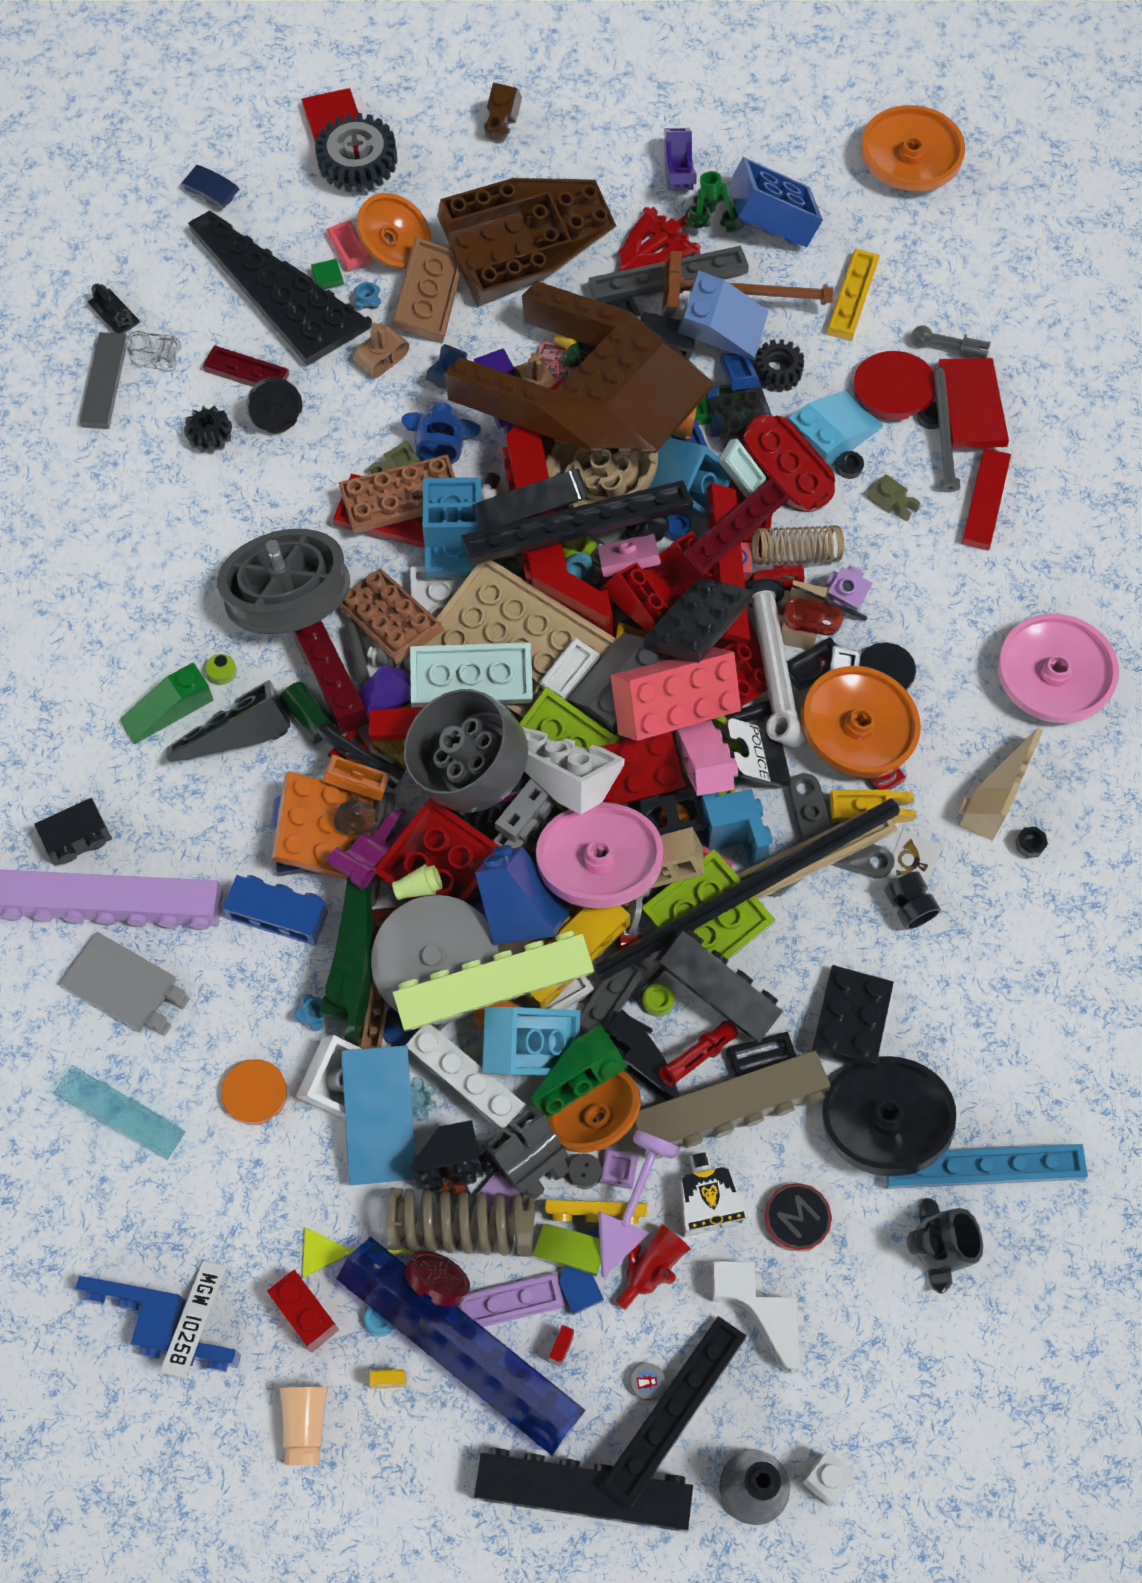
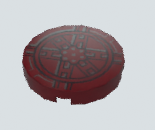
M424 1250L415 1252L407 1261L404 1275L408 1284L417 1294L423 1296L426 1293L431 1296V1302L445 1307L458 1306L468 1295L470 1281L466 1273L449 1258L436 1252Z

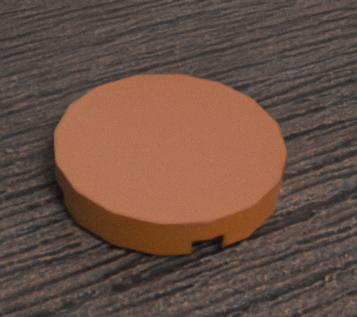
M261 1059L246 1060L236 1065L226 1075L222 1084L221 1099L227 1112L236 1121L247 1125H261L282 1111L287 1100V1084L281 1071L272 1063Z

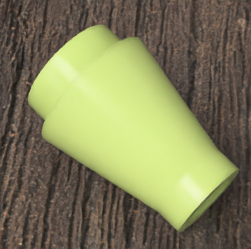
M423 865L402 879L393 882L392 887L396 898L401 900L404 898L435 895L437 890L442 889V881L435 865L429 867Z

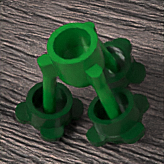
M715 171L703 173L700 176L698 196L694 197V204L686 210L687 218H685V223L694 228L709 227L711 221H709L711 213L715 212L717 204L724 200L727 210L722 215L720 225L726 227V232L733 233L739 231L746 225L739 220L736 208L732 207L727 193V185L721 183V175Z

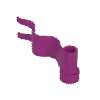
M401 808L390 812L373 835L362 834L346 852L339 847L335 848L330 853L327 863L351 878V883L358 888H366L375 876L376 864L410 824L409 822L404 825L388 843L385 842L396 821L401 816H404L407 811Z

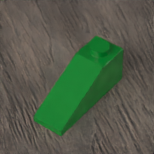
M192 662L163 679L120 720L136 744L214 701L208 683L195 663Z

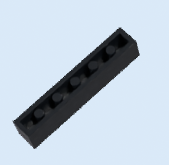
M490 1447L489 1454H480L474 1499L687 1532L689 1530L693 1485L685 1484L686 1477L665 1474L664 1480L651 1478L630 1511H628L600 1490L601 1483L613 1468L612 1465L595 1463L594 1470L580 1468V1461L559 1458V1464L545 1462L544 1455L524 1453V1459L510 1457V1450Z

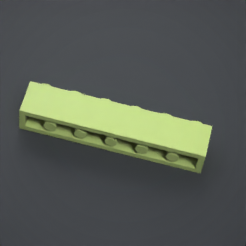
M574 931L566 932L555 936L557 942L544 945L543 940L533 942L524 946L525 952L513 955L511 950L493 955L494 961L481 965L480 960H475L461 965L463 971L450 974L449 969L431 974V980L418 984L417 979L398 984L399 990L394 991L393 995L404 1031L414 1030L593 974L595 971L583 934L575 936Z

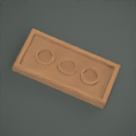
M415 236L391 326L443 343L461 275L460 267L452 249Z

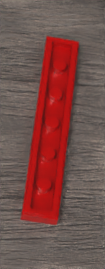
M711 483L706 488L710 529L737 507L735 489ZM741 542L713 566L715 581L745 588ZM747 608L723 634L722 639L742 644L750 640Z

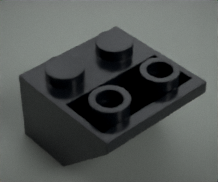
M472 1120L439 1126L411 1164V1172L418 1190L429 1189L431 1192L443 1189L441 1167H446L450 1181L457 1180V1185H470L475 1183L477 1178L483 1177L477 1137Z

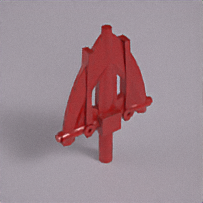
M645 207L643 209L644 215L631 230L624 247L618 251L617 257L621 261L617 269L618 271L665 262L671 251H681L682 258L691 254H700L699 249H701V246L696 242L691 243L688 234H682V230L688 226L685 223L687 215L685 214L677 221L671 218L666 222L667 217L665 215L658 216V211L655 207L651 209ZM650 234H653L651 238H649L641 245L642 241L646 237H648ZM665 245L668 246L667 248H665V249L662 250L661 252L655 253V252H657L658 250H660L662 247H664Z

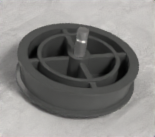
M286 529L259 536L235 550L219 570L217 588L224 600L226 613L235 625L246 631L258 634H282L311 626L336 610L348 594L350 575L344 564L343 551L338 542L331 536L311 529Z

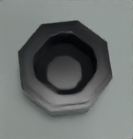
M1024 827L1015 840L1017 851L1026 858L1039 857L1048 845L1046 833L1037 827Z

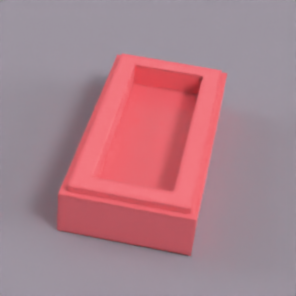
M350 220L326 229L327 236L347 272L372 263L370 254L362 245L358 233Z

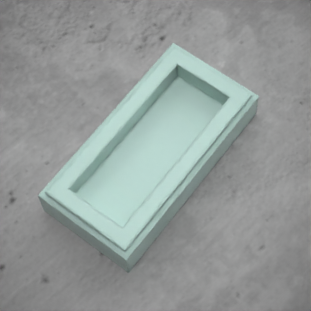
M730 440L718 462L744 496L748 498L764 484L766 476L739 440Z

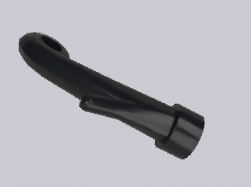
M321 722L317 725L318 734L327 743L344 754L346 758L389 773L390 777L387 786L395 789L406 771L404 767L396 762L390 763L342 736L340 731L332 724Z

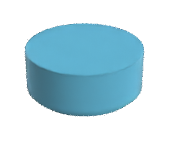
M574 553L566 562L567 571L584 582L588 581L594 572V562L585 553Z
M377 1300L368 1305L364 1312L363 1320L365 1327L371 1334L384 1337L396 1329L399 1317L393 1304L386 1300Z

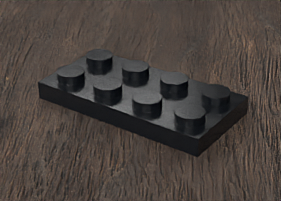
M699 578L644 637V648L699 663L753 601V590L741 588L738 585L717 582L710 578Z

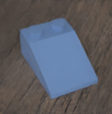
M698 271L691 286L677 333L754 360L769 311L726 280Z

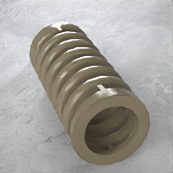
M391 1188L386 1225L387 1250H406L407 1243L411 1251H418L424 1240L426 1249L429 1252H436L442 1241L445 1251L447 1253H454L457 1250L459 1241H461L463 1252L472 1254L479 1240L482 1254L490 1255L494 1249L497 1237L499 1253L502 1256H508L512 1250L515 1237L514 1256L532 1258L535 1195H524V1205H528L526 1211L523 1210L521 1195L515 1194L512 1196L506 1225L505 1199L503 1194L496 1193L493 1197L488 1225L486 1195L483 1192H479L475 1196L470 1225L468 1194L465 1191H461L457 1196L453 1225H451L450 1193L447 1190H443L439 1196L437 1215L433 1227L432 1192L429 1189H425L422 1192L415 1228L414 1191L407 1188L402 1198V1188Z

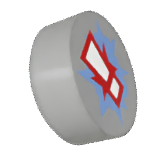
M651 1363L639 1365L633 1371L630 1381L633 1393L638 1398L646 1401L658 1398L662 1394L666 1383L663 1371L657 1365Z

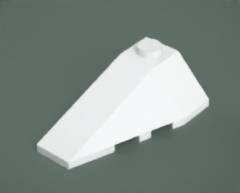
M522 727L528 741V758L524 771L552 798L580 815L603 802L624 766V758L602 747L591 745L589 749L575 746V740L565 738L563 741L548 739L547 733Z

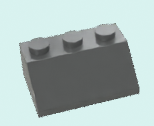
M622 633L569 696L567 702L616 735L618 728L610 675L668 660L670 655L645 649L643 637Z

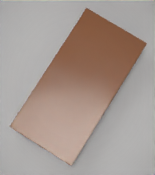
M448 454L338 482L353 533L356 534L423 516V478H456Z
M381 568L370 573L354 587L349 588L345 599L338 606L396 664L410 655V646H423L444 631L442 624Z

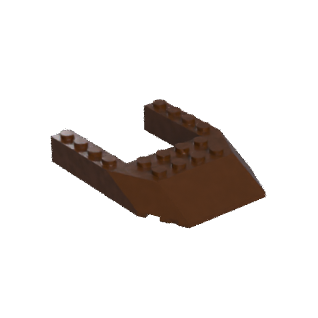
M538 281L522 295L524 323L596 347L556 390L461 357L444 373L449 401L589 452H602V448H619V453H631L634 451L657 453L713 388V381L678 349L630 311Z

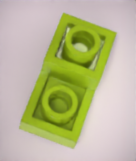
M543 1223L532 1257L563 1268L567 1266L597 1277L601 1265L600 1239Z

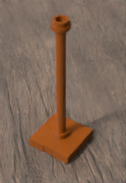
M671 251L664 263L662 316L672 317L679 308L680 294L683 291H690L694 281L684 280V277L681 276V251ZM730 283L746 295L820 300L821 305L832 303L833 287H829L828 284H823L822 288L818 289Z

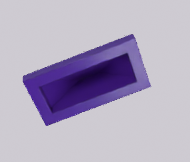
M381 665L359 690L367 718L369 717L370 710L396 709L411 704V671Z

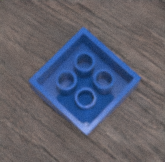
M742 157L728 183L739 220L748 226L757 225L771 236L776 234L782 236L791 245L798 246L800 244L808 247L823 221L811 188Z

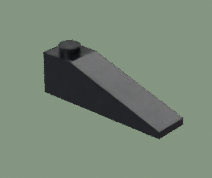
M270 679L237 698L238 704L232 710H220L214 714V718L209 721V726L206 728L198 726L168 746L166 752L167 760L169 762L258 744L271 738L276 740L284 736L288 728H290V719Z

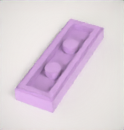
M557 1272L468 1293L459 1305L464 1332L561 1309L564 1308V1302Z

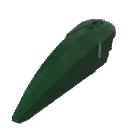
M347 876L336 950L325 986L326 996L321 1001L319 1014L347 1022L344 1039L359 1047L365 1025L372 982L373 909L370 884L366 888L360 889L352 884L351 878Z

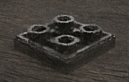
M762 387L708 398V406L723 448H726L728 442L732 439H738L742 444L744 431L754 418L763 414L772 416Z

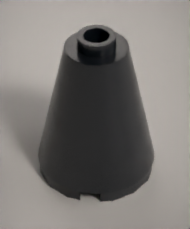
M746 1450L733 1456L723 1468L720 1476L719 1491L722 1503L736 1519L746 1524L762 1525L776 1519L785 1509L790 1496V1482L785 1468L774 1456L761 1450ZM757 1477L763 1481L765 1488L757 1485Z

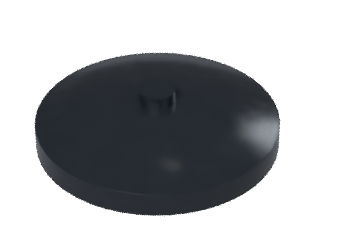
M879 1056L874 1070L852 1064L836 1076L830 1084V1089L826 1091L822 1107L823 1126L826 1137L832 1148L842 1159L864 1172L879 1176H904L919 1172L938 1161L948 1150L953 1140L956 1129V1105L952 1093L935 1072L916 1061L894 1056Z

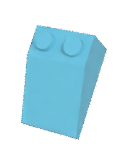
M845 390L810 402L788 418V421L829 466L836 463L837 457L842 453L852 451L882 429L883 426Z
M485 1007L482 1073L548 1075L570 1044L580 1037L581 1010Z

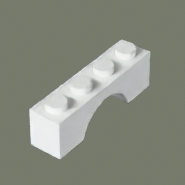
M431 1024L421 1027L405 1045L408 1046V1052L415 1060L433 1075L439 1077L455 1089L482 1117L499 1131L504 1127L512 1131L509 1123L527 1109L525 1103L493 1076L482 1073L483 1068Z

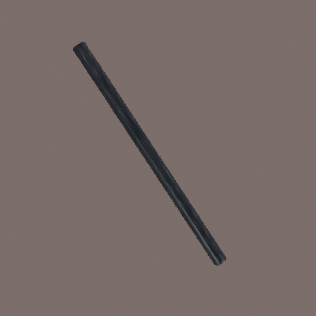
M893 798L884 801L596 963L594 970L601 981L610 978L663 948L676 930L686 933L688 930L693 931L892 819L900 813L897 802Z

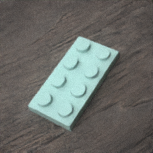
M531 642L410 646L412 707H425L442 694L458 689H473L483 692L501 704L533 703Z

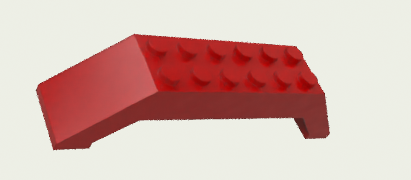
M564 380L557 381L550 389L556 390ZM515 425L506 434L507 447H502L509 491L549 478L546 460L548 455H551L556 443L551 437ZM552 509V510H549V511H547V512H544V513H541V514H538V515H535V516H532V517H536V516H540V515H544V514H548V513H552V512H556V511H555V509ZM562 543L521 553L522 569L527 583L613 636V615L608 590L599 591L567 571Z

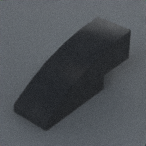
M621 1009L606 1027V1033L614 1045L626 1054L623 1057L627 1065L625 1070L665 1101L678 1098L679 1092L676 1084L668 1086L660 1078L659 1070L667 1065L662 1053L644 1029Z

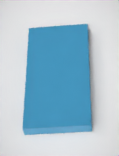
M408 1046L341 1051L349 1185L414 1180L411 1172V1164L415 1160Z

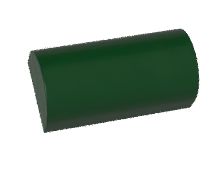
M303 682L291 684L280 695V701L285 710L313 745L324 740L317 731L319 723L327 722L338 729L337 724Z

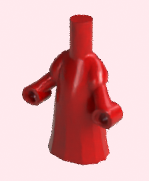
M661 1223L639 1259L638 1254L641 1251L639 1244L628 1254L629 1265L626 1271L628 1286L615 1302L626 1310L638 1294L646 1295L652 1293L658 1285L663 1283L672 1284L676 1280V1275L672 1272L671 1268L691 1248Z

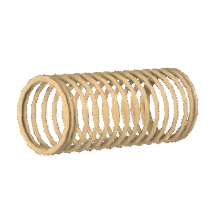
M831 525L829 527L811 526L810 528L808 526L804 528L786 527V529L780 527V529L768 528L767 530L765 528H756L752 536V556L757 565H763L764 563L769 565L770 562L772 565H775L776 562L778 564L782 562L784 564L788 562L799 564L801 561L802 563L807 561L809 563L813 561L818 563L819 560L821 563H824L825 560L827 562H831V560L839 562L843 557L845 549L844 534L838 525ZM834 531H835V533H836L837 544H838V551H837V557H836V558H835V555H834V539H833ZM803 532H804V534H805V544H804V550H805V556H806L805 561L803 560V540H802ZM809 532L811 534V546H809ZM815 532L817 533V536H818V537H817V547H816L815 538H814ZM821 532H823V535H824V537H823V555H824V559H823V560L821 559V555H822V541H821V537H820ZM791 533H792V535H793V542H792L793 561H791V559H790V556H791L790 535H791ZM797 533H798V535H799V542H798V551H799V557H800L799 561H797V559H796V557H797V541H796V535H797ZM785 534H786V537H787V541H786L787 561L784 560V556H785L784 535H785ZM760 535L762 540L761 560L759 559L758 543ZM772 535H774V539H775V540H774V556H775V561H774V562L772 561V541H771ZM778 535H780V538H781V541H780L781 561H780V562L778 561V552H779L778 540H777ZM816 548H817V555H818V559H817V560H815ZM810 549H811V556H812V559H811V560H809V551H810Z

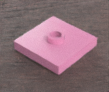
M654 534L598 546L603 577L613 576L636 562L641 569L661 564Z

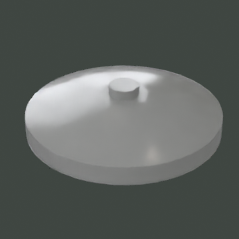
M424 896L403 904L384 921L373 943L371 969L379 993L398 1012L393 995L394 991L399 990L398 984L417 979L418 984L431 980V974L449 969L450 974L463 971L461 965L475 960H480L481 965L494 961L493 955L500 953L499 944H493L488 921L473 906L450 896ZM472 1012L465 1013L433 1024L437 1025L451 1023L468 1016Z

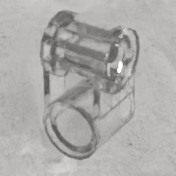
M143 331L131 332L126 338L129 358L134 366L159 369L165 372H171L176 369L177 362L175 359L177 353L182 348V343L178 338L172 335H160Z

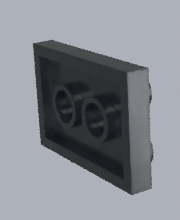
M832 965L811 1052L816 1050L817 1054L874 1070L877 1065L894 981Z

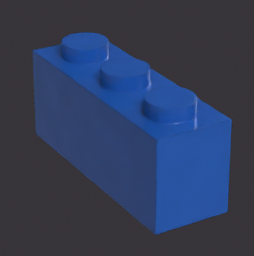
M236 875L222 908L228 920L314 946L328 914L326 903L320 896L313 893L302 895L283 884L272 886L253 875H247V877Z

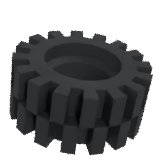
M774 339L770 341V346L765 342L762 348L759 347L755 357L754 369L759 382L761 381V387L765 388L768 385V391L773 392L774 388H778V392H783V387L789 391L792 389V385L794 387L798 385L802 377L805 360H803V352L800 353V348L798 346L793 348V342L789 341L786 345L784 344L785 340L780 339L779 344H776ZM783 362L789 368L776 370L769 366V363Z

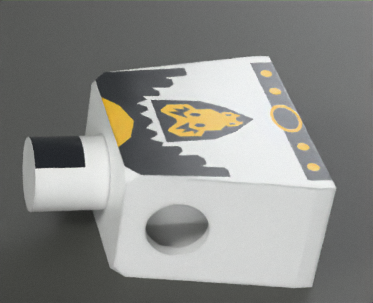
M707 1152L690 1156L689 1160L693 1174L684 1175L680 1180L684 1237L746 1224L749 1218L748 1212L727 1167L712 1169Z

